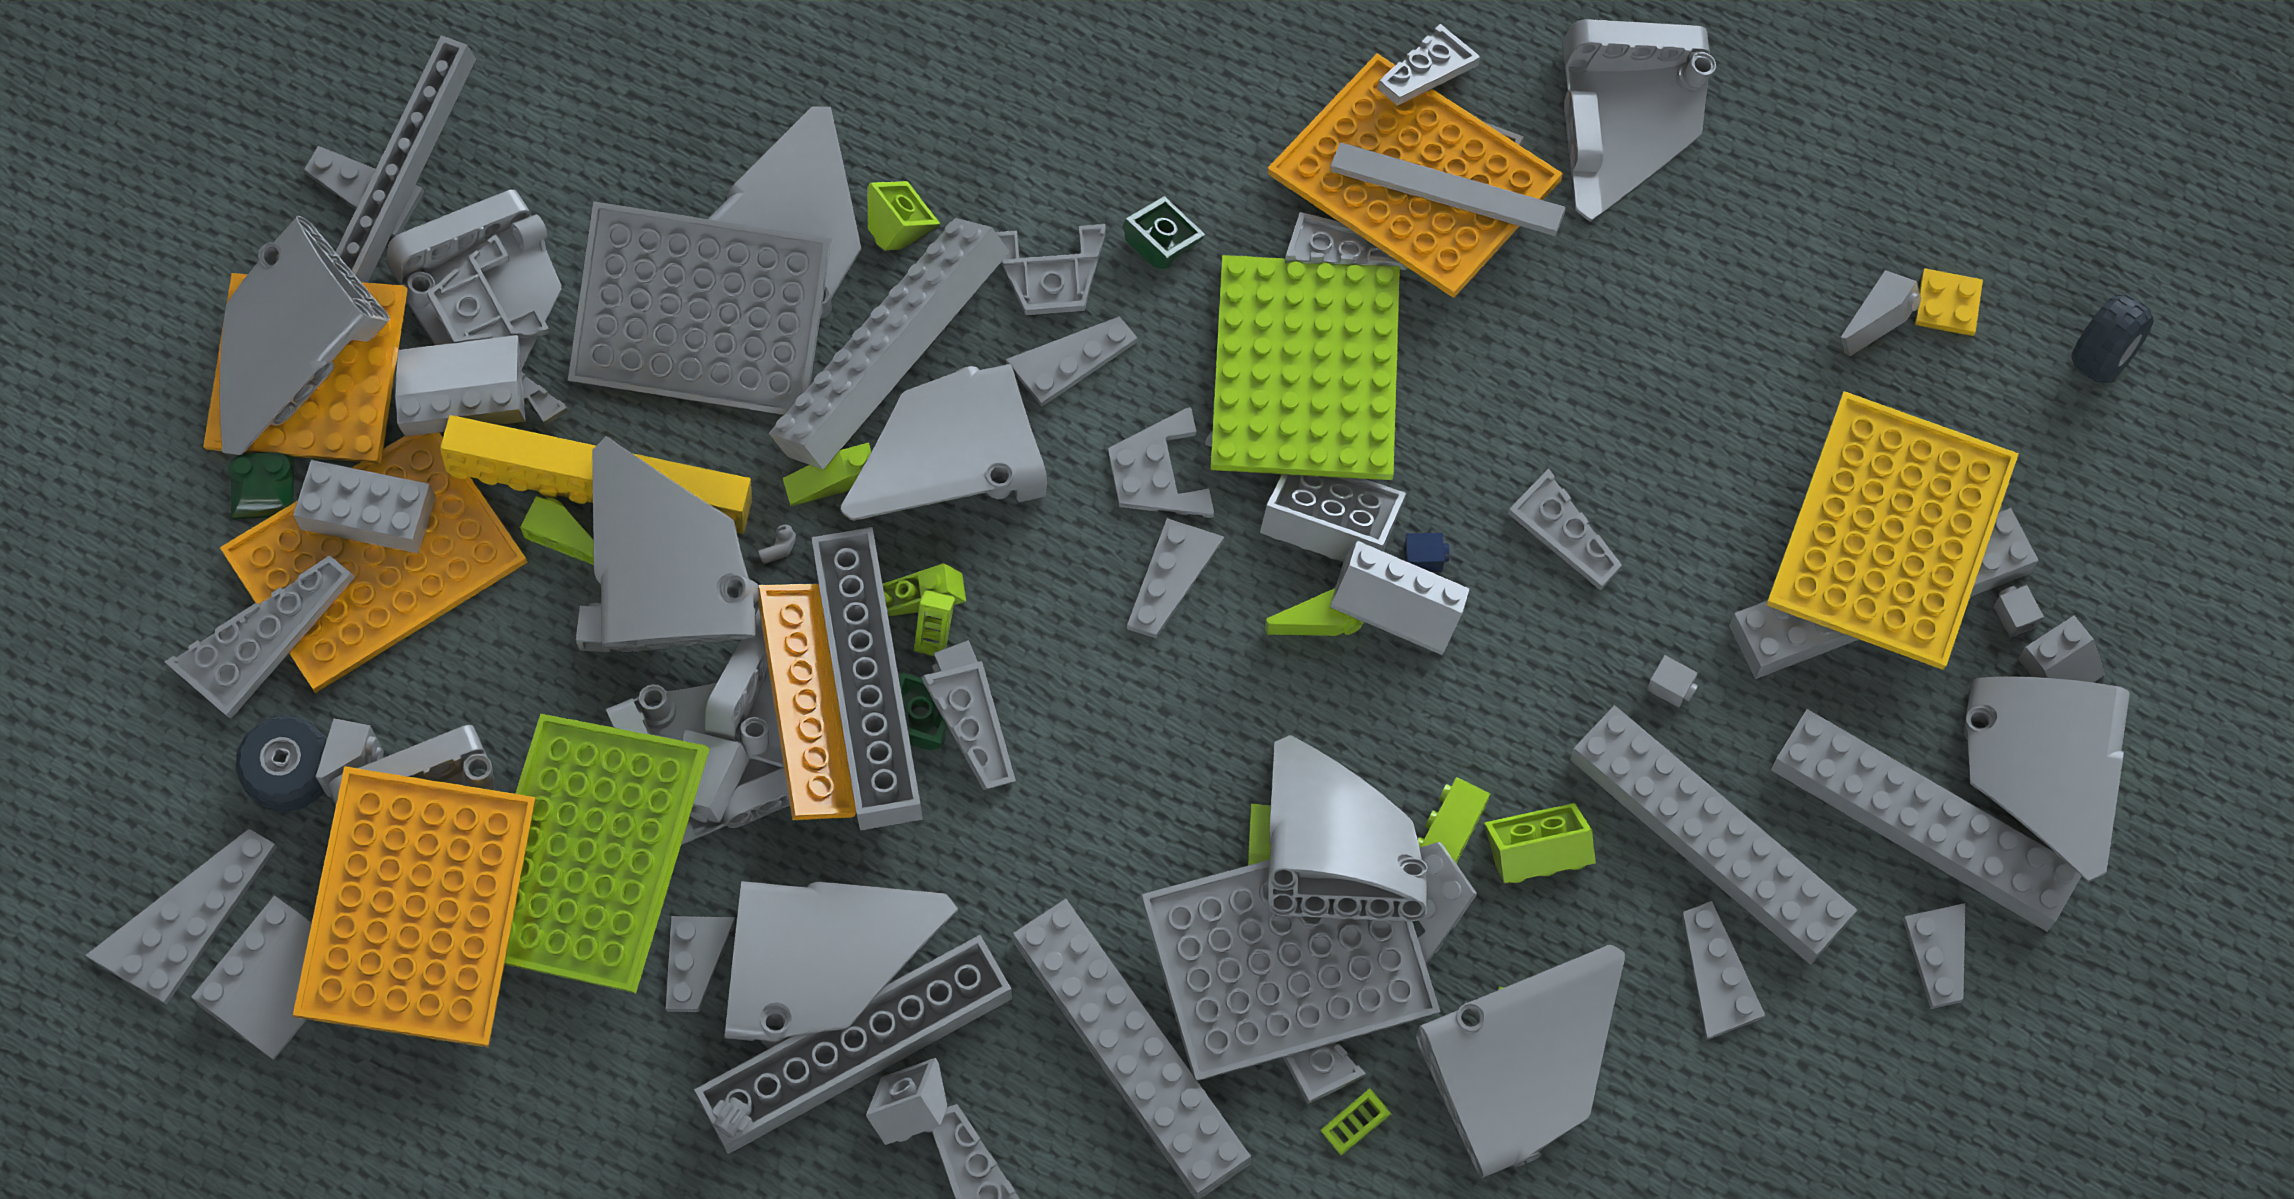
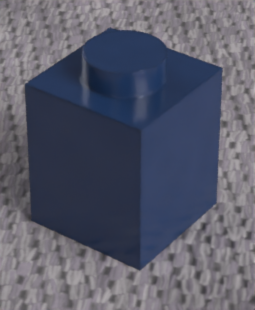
M1443 533L1406 534L1404 542L1405 561L1429 572H1442L1444 562H1449V544L1443 543Z

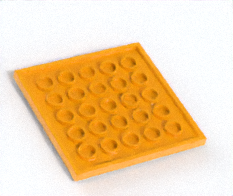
M231 273L227 303L248 274ZM361 282L389 315L390 320L368 342L351 340L332 360L334 369L298 410L285 422L279 425L270 424L244 453L279 452L292 457L381 464L408 290L404 285ZM222 335L203 445L205 449L222 451L220 417Z

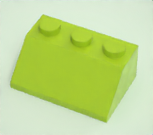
M1575 803L1484 822L1496 869L1504 883H1519L1526 878L1535 876H1551L1558 871L1567 869L1579 870L1586 865L1596 863L1592 829Z

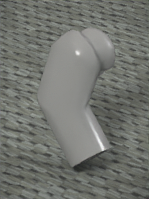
M784 524L779 526L776 530L778 536L774 545L758 551L763 565L785 558L790 554L796 541V534L790 525Z

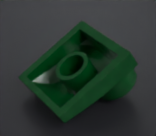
M1165 196L1126 218L1122 226L1126 241L1152 266L1160 269L1169 268L1176 257L1197 244L1205 236Z
M279 452L238 455L231 460L228 471L231 476L232 519L268 518L294 503V459L292 456Z
M901 672L899 683L910 745L926 750L940 749L945 742L948 728L945 720L922 679Z

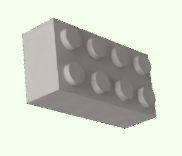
M311 460L293 516L301 530L419 554L436 498L428 483Z

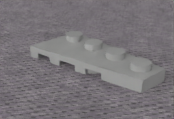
M1548 468L1509 509L1508 514L1599 590H1602L1620 571L1622 565L1602 538L1595 534L1589 526L1587 518L1582 512L1579 513L1570 501L1571 497L1564 488L1561 489L1554 479L1555 476Z

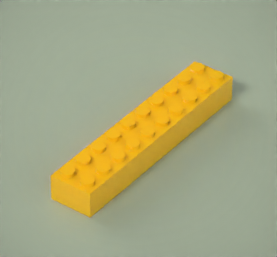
M449 415L440 450L445 470L450 475L465 479L467 476L477 478L489 485H496L497 483L506 484L517 491H526L527 489L539 491L541 495L546 497L563 496L579 504L593 503L592 450L596 447L595 445ZM634 454L672 481L733 519L736 533L744 534L752 504L751 478Z

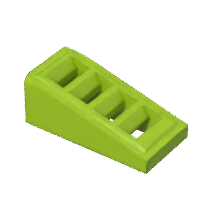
M929 590L924 592L919 605L914 644L915 652L934 656V653L946 649L955 598L953 596ZM927 616L939 618V619H942V620L930 618V617H927ZM923 637L932 640L939 641V644L923 640Z
M1369 1088L1320 1131L1342 1156L1390 1117L1392 1113L1373 1090ZM1367 1101L1378 1112L1375 1118L1364 1107ZM1357 1109L1369 1122L1366 1126H1363L1353 1114ZM1347 1117L1359 1131L1355 1135L1343 1122ZM1336 1126L1349 1139L1345 1144L1333 1131Z

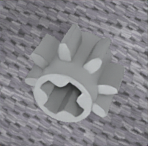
M731 1097L727 1103L720 1099L712 1111L713 1116L717 1118L713 1126L730 1138H734L737 1132L745 1136L753 1124L752 1119L748 1117L752 1110L737 1098Z

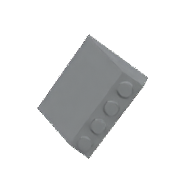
M518 335L398 350L395 398L397 424L404 436L445 432L449 415L496 425L526 422Z
M1282 474L1267 504L1260 533L1344 562L1345 557L1356 541L1384 552L1406 493L1367 479Z
M273 896L192 995L193 1000L200 1008L272 1060H275L307 1020L294 1018L293 1010L312 924L276 896Z

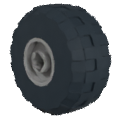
M2128 294L2115 295L2110 298L2095 314L2078 339L2071 356L2074 367L2097 383L2111 382L2125 369L2146 340L2154 323L2151 310Z
M280 715L261 721L247 732L240 746H238L235 765L239 781L246 793L264 808L280 812L305 808L321 797V794L324 792L316 778V774L327 740L314 724L296 716Z

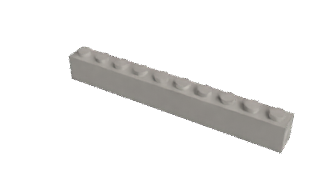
M442 35L440 36L336 250V253L360 282H369L476 61L472 51L464 43Z

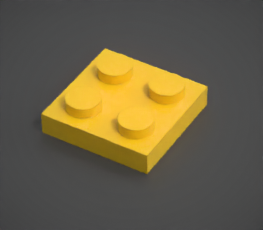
M1924 268L1919 291L1921 302L1916 311L1915 325L1974 336L1983 279Z

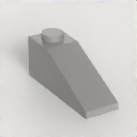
M1886 270L1884 271L1841 336L1845 354L1852 356L1904 323L1912 311L1918 309L1921 295L1919 294L1917 281Z

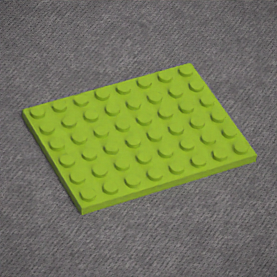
M1222 255L1211 470L1393 480L1400 266L1315 264L1298 261L1285 263L1283 258Z
M540 714L515 793L535 797V805L504 965L636 994L710 748L702 744Z

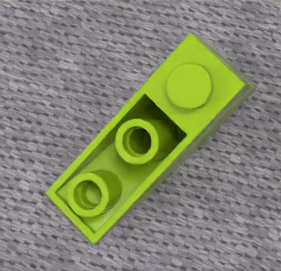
M945 563L882 584L888 616L918 613L921 599L927 590L953 596L955 598L954 605L966 602L962 573Z

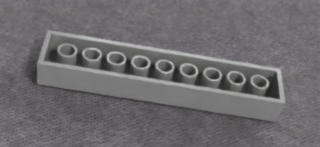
M955 218L945 227L943 233L934 243L928 246L924 255L916 264L909 268L908 273L898 285L890 290L885 300L872 311L871 316L853 333L852 338L834 355L833 360L822 372L817 374L807 390L797 397L794 405L784 416L778 419L769 434L786 456L820 469H824L1008 255L1009 250L992 227Z
M2011 508L1998 513L1970 597L2031 574L2039 561ZM1767 601L1734 613L1729 625L1755 679L1859 640L1766 605Z
M873 527L811 537L860 830L923 820Z
M1615 705L1574 747L1570 760L1810 965L1846 927L1857 912V909Z
M1806 709L1771 768V771L2046 932L2056 922L2081 878V875L2055 852Z
M1064 899L1013 933L1014 945L1195 1199L1203 1198L1250 1165L1251 1155L1200 1084L1195 1081L1190 1070L1067 899Z
M981 935L886 985L849 1029L790 1037L694 1089L712 1126L717 1119L713 1116L712 1111L720 1099L727 1103L731 1097H734L751 1108L752 1111L748 1117L752 1119L753 1124L745 1136L737 1132L734 1138H730L713 1126L727 1154H730L1012 1000V990Z

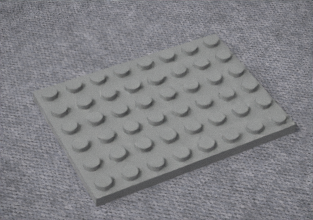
M593 201L568 381L785 415L794 405L797 397L803 394L811 384L832 239Z
M1270 860L1148 892L1140 896L1195 1081L1439 1014L1440 1009L1413 922L1276 915L1268 906Z

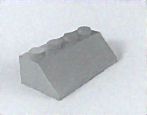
M1356 541L1344 559L1330 608L1442 655L1463 613L1469 588Z

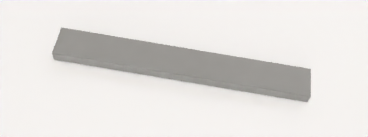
M1341 142L1331 163V172L1553 236L1557 235L1565 214L1566 207Z

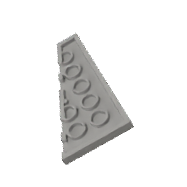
M329 555L298 575V580L284 589L280 587L273 591L270 598L260 604H253L217 627L214 634L201 642L197 640L188 646L189 650L178 657L172 656L165 663L226 716L232 719L355 576Z

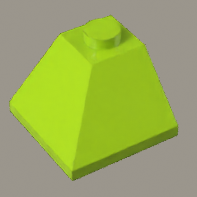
M908 181L876 182L868 185V230L874 236L876 244L884 249V251L903 249L940 225V222Z

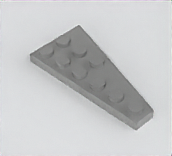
M248 829L85 956L167 1005L274 853L277 846L251 829Z

